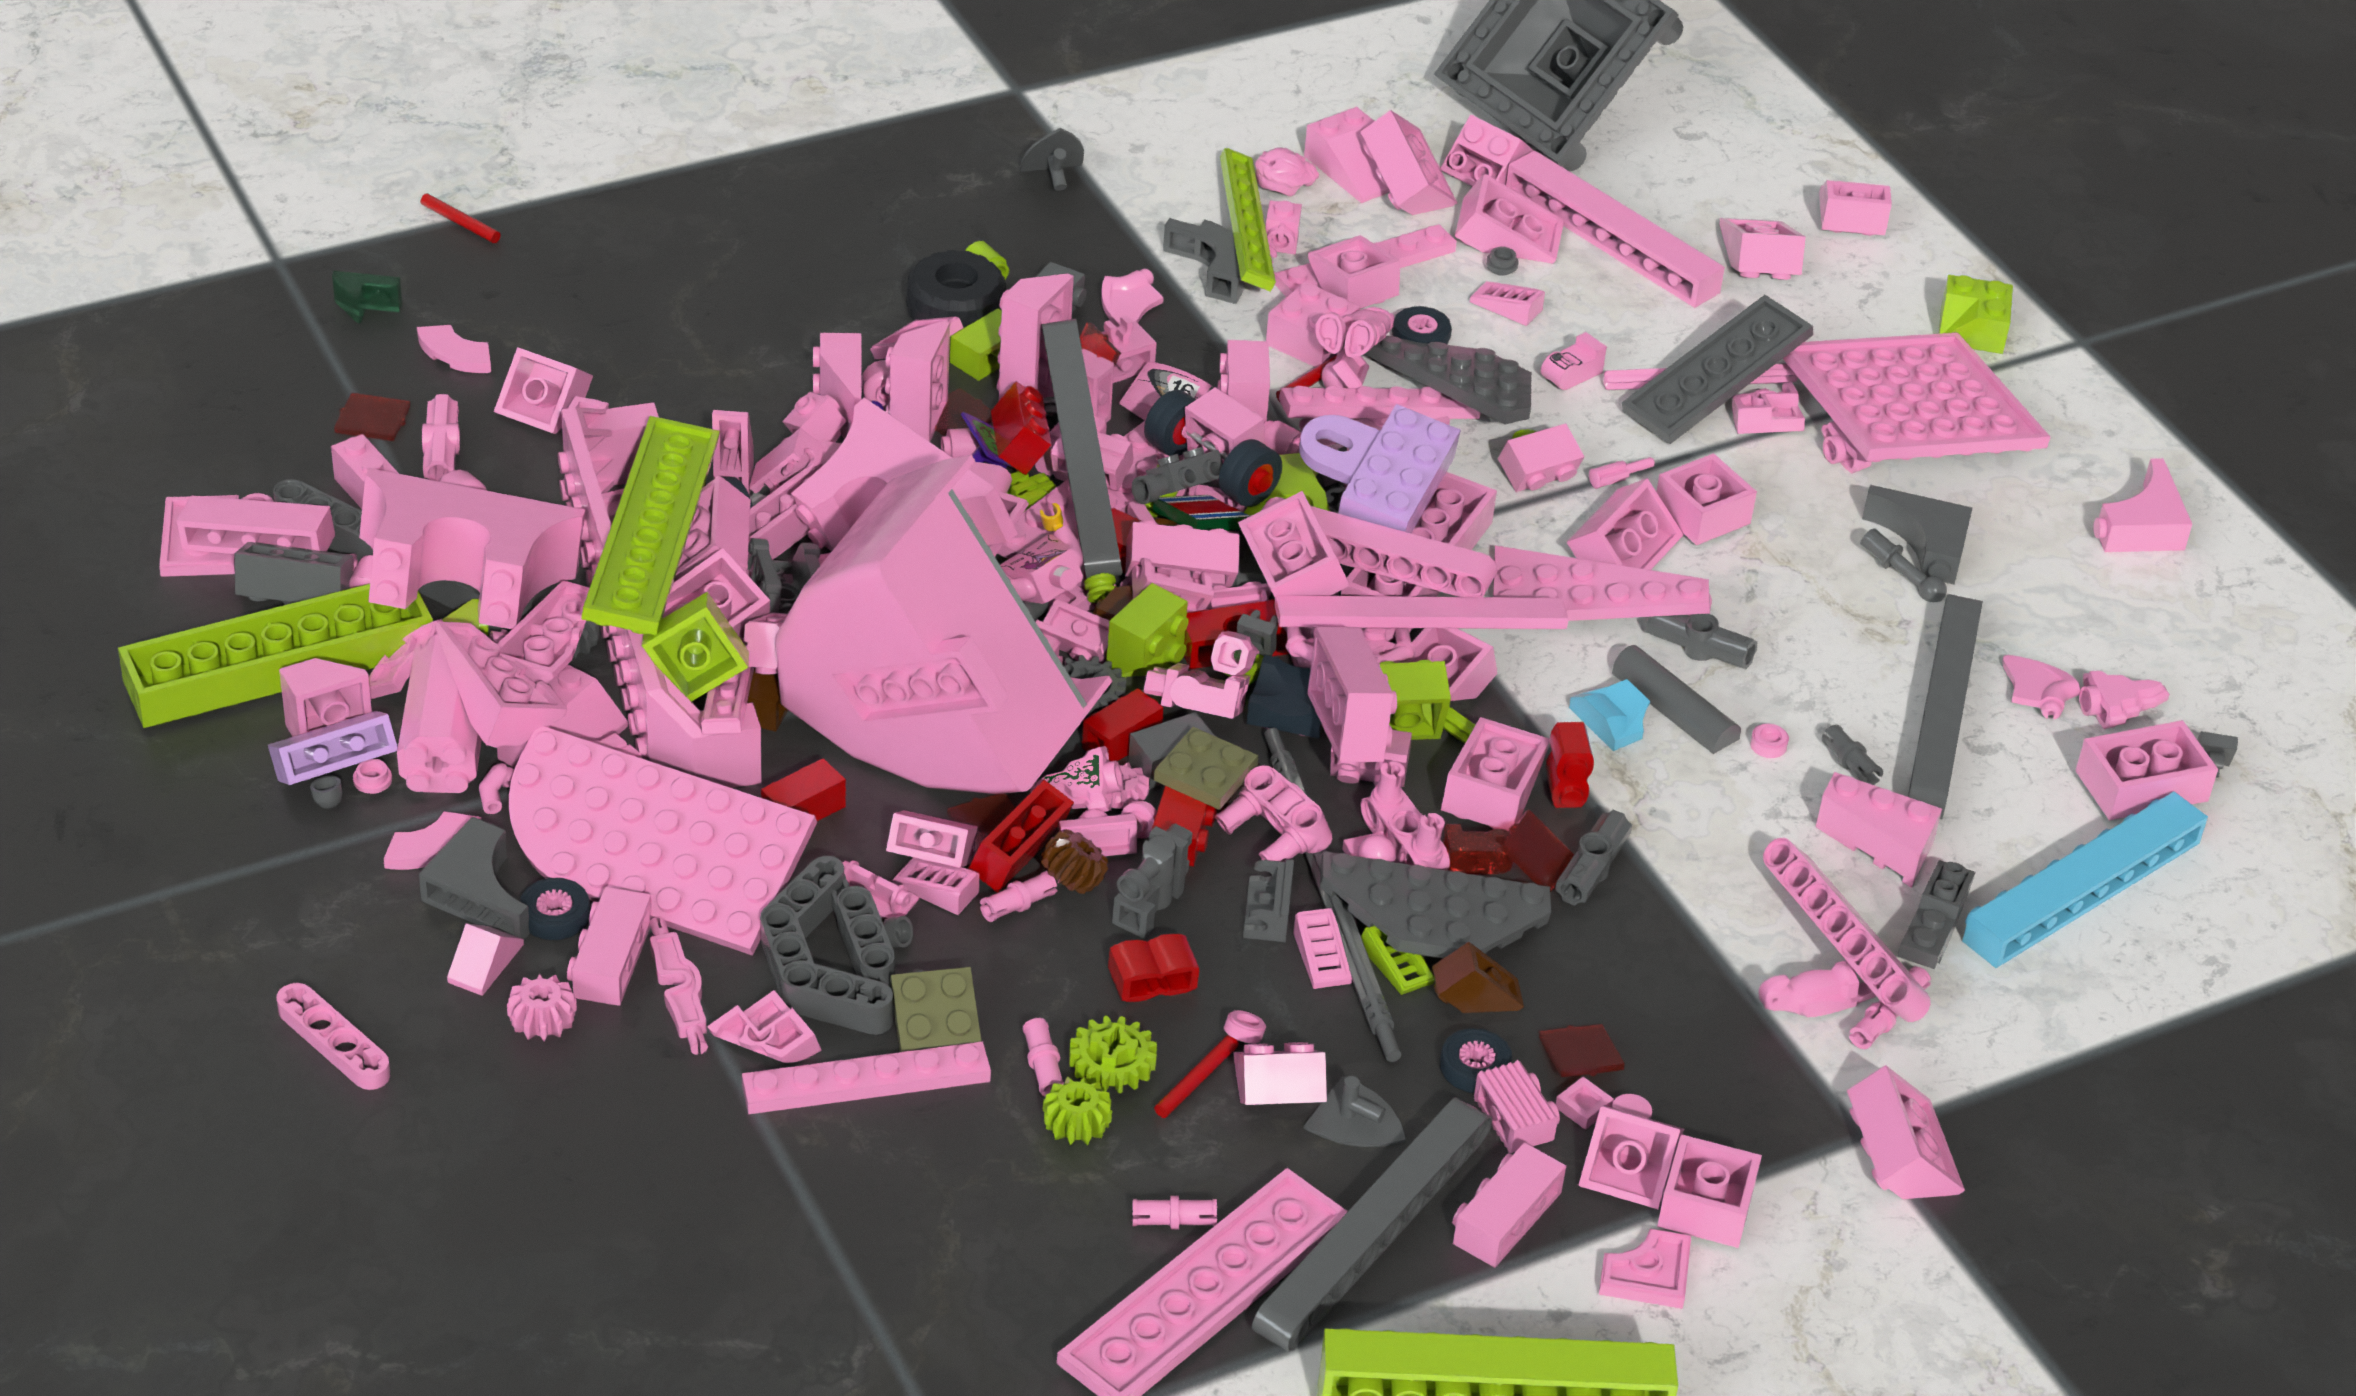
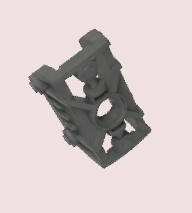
M752 538L748 545L749 555L747 570L751 572V579L770 599V613L788 614L804 585L820 567L818 558L820 557L821 550L818 544L801 543L792 563H789V561L772 560L768 540ZM792 574L794 582L791 584L787 583L783 575Z

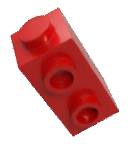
M1137 688L1126 696L1118 698L1114 703L1101 711L1091 714L1084 720L1082 748L1085 751L1106 746L1109 761H1119L1129 755L1130 734L1161 724L1164 707Z
M822 758L762 788L761 798L814 815L816 821H819L846 807V779Z

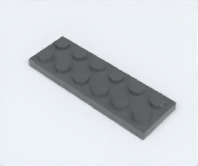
M1763 295L1622 402V410L1635 421L1671 444L1813 336V325L1767 295Z

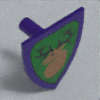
M962 412L961 416L980 445L972 454L975 462H987L1004 468L1011 466L998 457L994 427L972 415Z

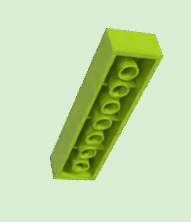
M370 584L118 647L122 678L142 726L146 728L280 693L282 690L279 669L310 659H322L364 670L375 668L384 655L390 658L405 644L403 640L405 636L423 625L433 622V618L419 592H417V599L406 609L368 602Z
M1348 1328L1324 1330L1318 1376V1396H1676L1678 1391L1674 1344L1614 1342L1611 1340H1570L1567 1338H1527L1524 1336L1502 1337L1483 1336L1480 1334L1457 1335L1439 1334L1436 1332L1412 1333L1395 1332L1392 1330L1367 1331Z

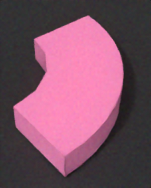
M451 325L417 327L419 344L423 351L433 360L438 358L449 363L450 368L463 372L491 373L488 342H473L463 339L454 332Z
M442 619L430 622L414 630L403 638L405 644L390 658L386 655L383 656L369 676L371 699L402 690L411 674L414 650L421 645L422 648L428 645L429 639L437 634L435 629L437 622H443Z
M444 811L436 822L424 829L413 832H395L384 857V868L409 870L425 867L472 816ZM473 816V817H475V818H478V819L482 820L481 817Z

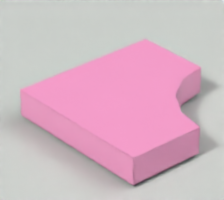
M1650 1229L1646 1240L1636 1249L1623 1253H1604L1599 1295L1683 1309L1691 1236Z

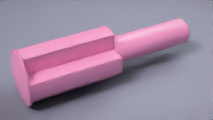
M1652 457L1628 464L1622 460L1590 469L1589 481L1595 489L1624 481L1631 473L1654 467L1655 461Z

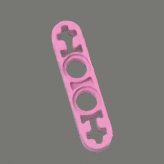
M291 983L283 986L276 995L277 1006L281 1019L352 1082L362 1089L373 1090L383 1087L389 1081V1058L386 1053L313 989L305 984ZM301 1003H303L304 1012L302 1007L299 1005ZM320 1020L331 1023L327 1028L320 1030L310 1027L312 1023ZM344 1042L356 1045L353 1050L346 1052L335 1049L337 1045ZM363 1058H364V1065H365L366 1067H368V1068H366L365 1070H364V1067H363V1061H362Z

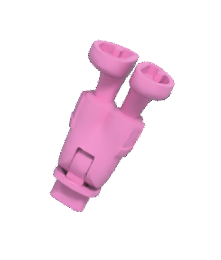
M1369 307L1352 314H1346L1345 316L1329 312L1318 319L1315 331L1319 343L1329 353H1339L1345 345L1347 357L1355 358L1367 353L1374 345L1382 341L1392 329L1395 319L1392 313L1378 307Z

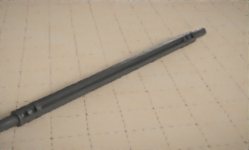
M1270 728L1266 730L1264 735L1272 754L1270 758L1272 767L1288 781L1296 784L1306 794L1292 754L1285 749L1278 729ZM1323 851L1318 853L1305 852L1325 909L1331 908L1335 915L1352 981L1370 1029L1374 1035L1378 1036L1386 1060L1389 1062L1397 1061L1401 1058V1051L1393 1033L1394 1022L1353 914L1348 911L1349 904L1337 894L1331 897L1320 888V862Z

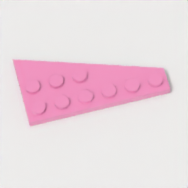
M1495 545L1494 561L1497 565V572L1494 577L1493 597L1562 598L1569 618L1568 621L1710 614L1709 579Z

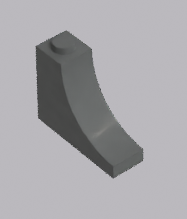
M1870 485L1862 519L1879 524L1902 537L1916 553L1920 563V570L1927 577L1936 576L1945 583L1955 585L1973 507Z
M472 816L419 873L421 901L476 925L490 926L523 940L530 934L528 906L509 895L496 879L501 865L507 859L505 830L495 824L487 823Z

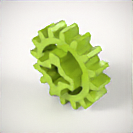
M1104 1016L1102 1024H1098L1091 1019L1088 1021V1030L1078 1027L1076 1038H1071L1069 1065L1070 1067H1075L1076 1078L1086 1076L1087 1084L1100 1082L1102 1091L1106 1092L1109 1086H1115L1118 1093H1123L1124 1085L1128 1084L1131 1088L1137 1089L1139 1079L1147 1082L1150 1080V1072L1156 1069L1157 1042L1151 1041L1150 1030L1140 1032V1023L1137 1021L1129 1026L1125 1024V1017L1122 1016L1118 1019L1117 1023L1111 1022L1109 1016Z

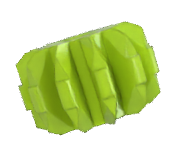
M1067 1076L1064 1085L1053 1083L1050 1093L1046 1094L1043 1101L1046 1129L1053 1131L1055 1140L1064 1137L1068 1138L1070 1146L1075 1140H1082L1088 1145L1092 1137L1102 1139L1105 1128H1108L1109 1123L1112 1121L1109 1092L1102 1091L1100 1082L1087 1084L1085 1076L1080 1082H1074Z

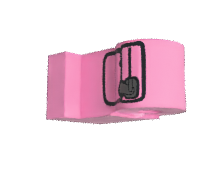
M1587 332L1576 336L1574 345L1561 352L1551 353L1541 366V374L1560 389H1570L1603 373L1607 346Z

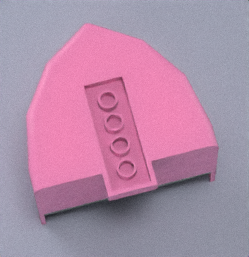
M972 455L945 459L891 479L804 585L776 635L780 703L853 758L926 788L988 794L1028 791L1106 691L1112 680L1110 676L1085 679L1069 676L1048 643L1047 638L1043 635L1028 608L1011 584L1010 579L1006 576L991 549L974 525L971 517L952 490L975 462V459Z

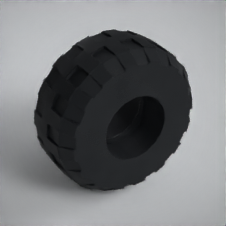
M956 250L933 253L915 265L908 275L906 290L908 313L914 320L959 317L963 328L992 311L1000 309V299L1006 291L1005 277H1003L1001 271L993 262L988 261L982 255H977L970 251Z

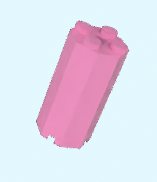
M435 634L429 639L428 645L424 648L421 645L414 650L397 749L399 775L406 780L407 787L412 791L461 793L468 788V783L477 776L482 738L469 721L438 634Z

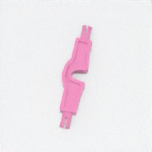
M658 916L659 925L656 917H654L649 922L654 935L650 937V948L656 966L658 983L660 985L680 984L665 991V1005L675 1023L679 1037L688 1038L693 1054L698 1055V1046L702 1054L706 1052L708 1045L703 1035L707 1033V1025L700 1003L702 998L700 972L691 961L685 958L677 933H669L666 922L661 916Z

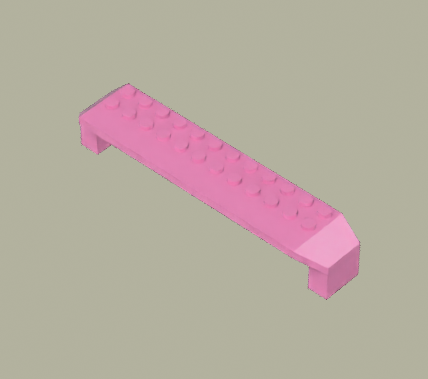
M654 402L609 409L577 407L561 409L563 452H558V464L560 473H565L564 480H559V488L562 501L568 500L566 506L585 509L580 563L582 568H588L586 570V582L589 588L612 526L602 494L607 493L614 485L627 483L628 475L634 463L649 417H659ZM600 626L602 638H609L606 641L608 658L610 662L616 661V664L613 665L615 682L617 686H623L621 689L622 706L624 711L630 710L631 712L628 713L629 729L632 736L638 735V738H635L636 750L640 752L642 759L729 788L761 784V727L753 703H747L741 733L702 734L701 721L704 710L700 711L653 663L642 647L643 634H637L631 630L614 626Z

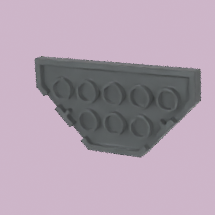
M1386 336L1366 353L1367 356L1505 425L1527 420L1530 417L1532 372L1520 367L1519 363L1514 360L1503 359L1495 355L1496 352L1491 349L1460 347L1441 342L1419 343L1395 336Z
M1323 851L1320 862V888L1331 897L1337 894L1349 904L1348 911L1369 928L1375 925L1388 936L1386 942L1399 952L1445 958L1467 942H1470L1486 954L1487 951L1496 946L1502 949L1522 938L1523 932L1533 926L1539 929L1548 924L1551 915L1550 887L1535 883H1522L1503 880L1497 877H1484L1465 874L1459 871H1446L1427 868L1421 865H1408L1389 862L1383 859H1370Z

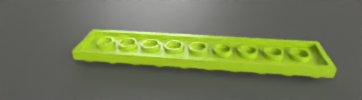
M654 416L649 417L588 591L581 620L591 621L600 626L628 629L637 634H657L715 454L720 431Z

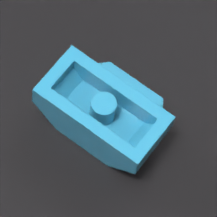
M1626 679L1608 687L1597 688L1572 696L1569 708L1612 751H1615L1643 738V719L1650 700Z

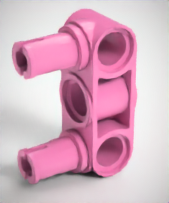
M1391 761L1388 765L1386 763L1383 764L1380 769L1381 774L1378 785L1371 792V796L1361 801V813L1366 825L1372 833L1379 832L1380 835L1385 836L1394 844L1396 853L1394 860L1396 863L1421 865L1427 868L1447 871L1450 866L1447 849L1441 841V834L1445 823L1444 819L1436 813H1429L1428 817L1418 811L1401 788L1405 775V768L1401 763Z
M1262 765L1250 770L1245 777V786L1239 792V797L1223 811L1215 815L1217 823L1228 835H1231L1235 829L1254 815H1261L1269 821L1282 836L1259 853L1261 860L1286 862V860H1290L1298 853L1321 852L1332 841V832L1319 805L1311 800L1296 784L1288 781L1270 766Z

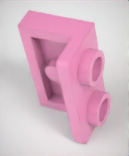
M1055 599L1044 621H1035L1043 635L1057 639L1059 650L1069 653L1075 661H1078L1079 655H1083L1086 661H1091L1094 656H1098L1099 663L1103 664L1107 658L1109 620Z

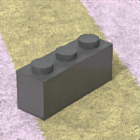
M249 541L235 553V595L248 596L252 601L272 599L283 601L285 605L350 589V578L353 574V555Z

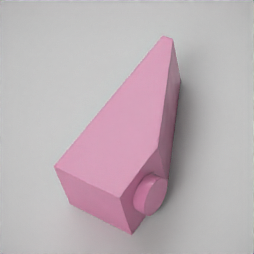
M713 410L712 429L720 431L713 457L714 479L719 475L722 478L736 477L745 486L750 496L751 490L749 485L754 471V445L749 412Z

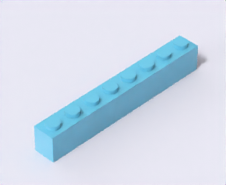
M2172 792L2162 799L2153 800L2144 810L2137 814L2128 815L2119 825L2112 829L2103 830L2094 840L2085 845H2078L2069 855L2060 860H2053L2044 870L2034 876L2028 875L2019 885L2009 891L2004 890L2000 892L1994 900L1982 907L1977 906L1972 909L1965 920L1966 929L1962 942L1993 967L1998 968L2200 844L2208 816L2176 792Z

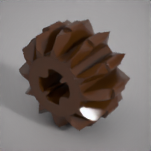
M1065 829L1063 832H1058L1055 837L1050 839L1042 853L1043 859L1041 862L1048 869V874L1054 877L1058 884L1065 885L1069 891L1075 890L1080 894H1085L1087 891L1091 892L1095 886L1101 883L1105 877L1104 874L1108 870V860L1106 856L1101 854V848L1096 847L1092 840H1087L1081 833L1075 834L1072 830Z

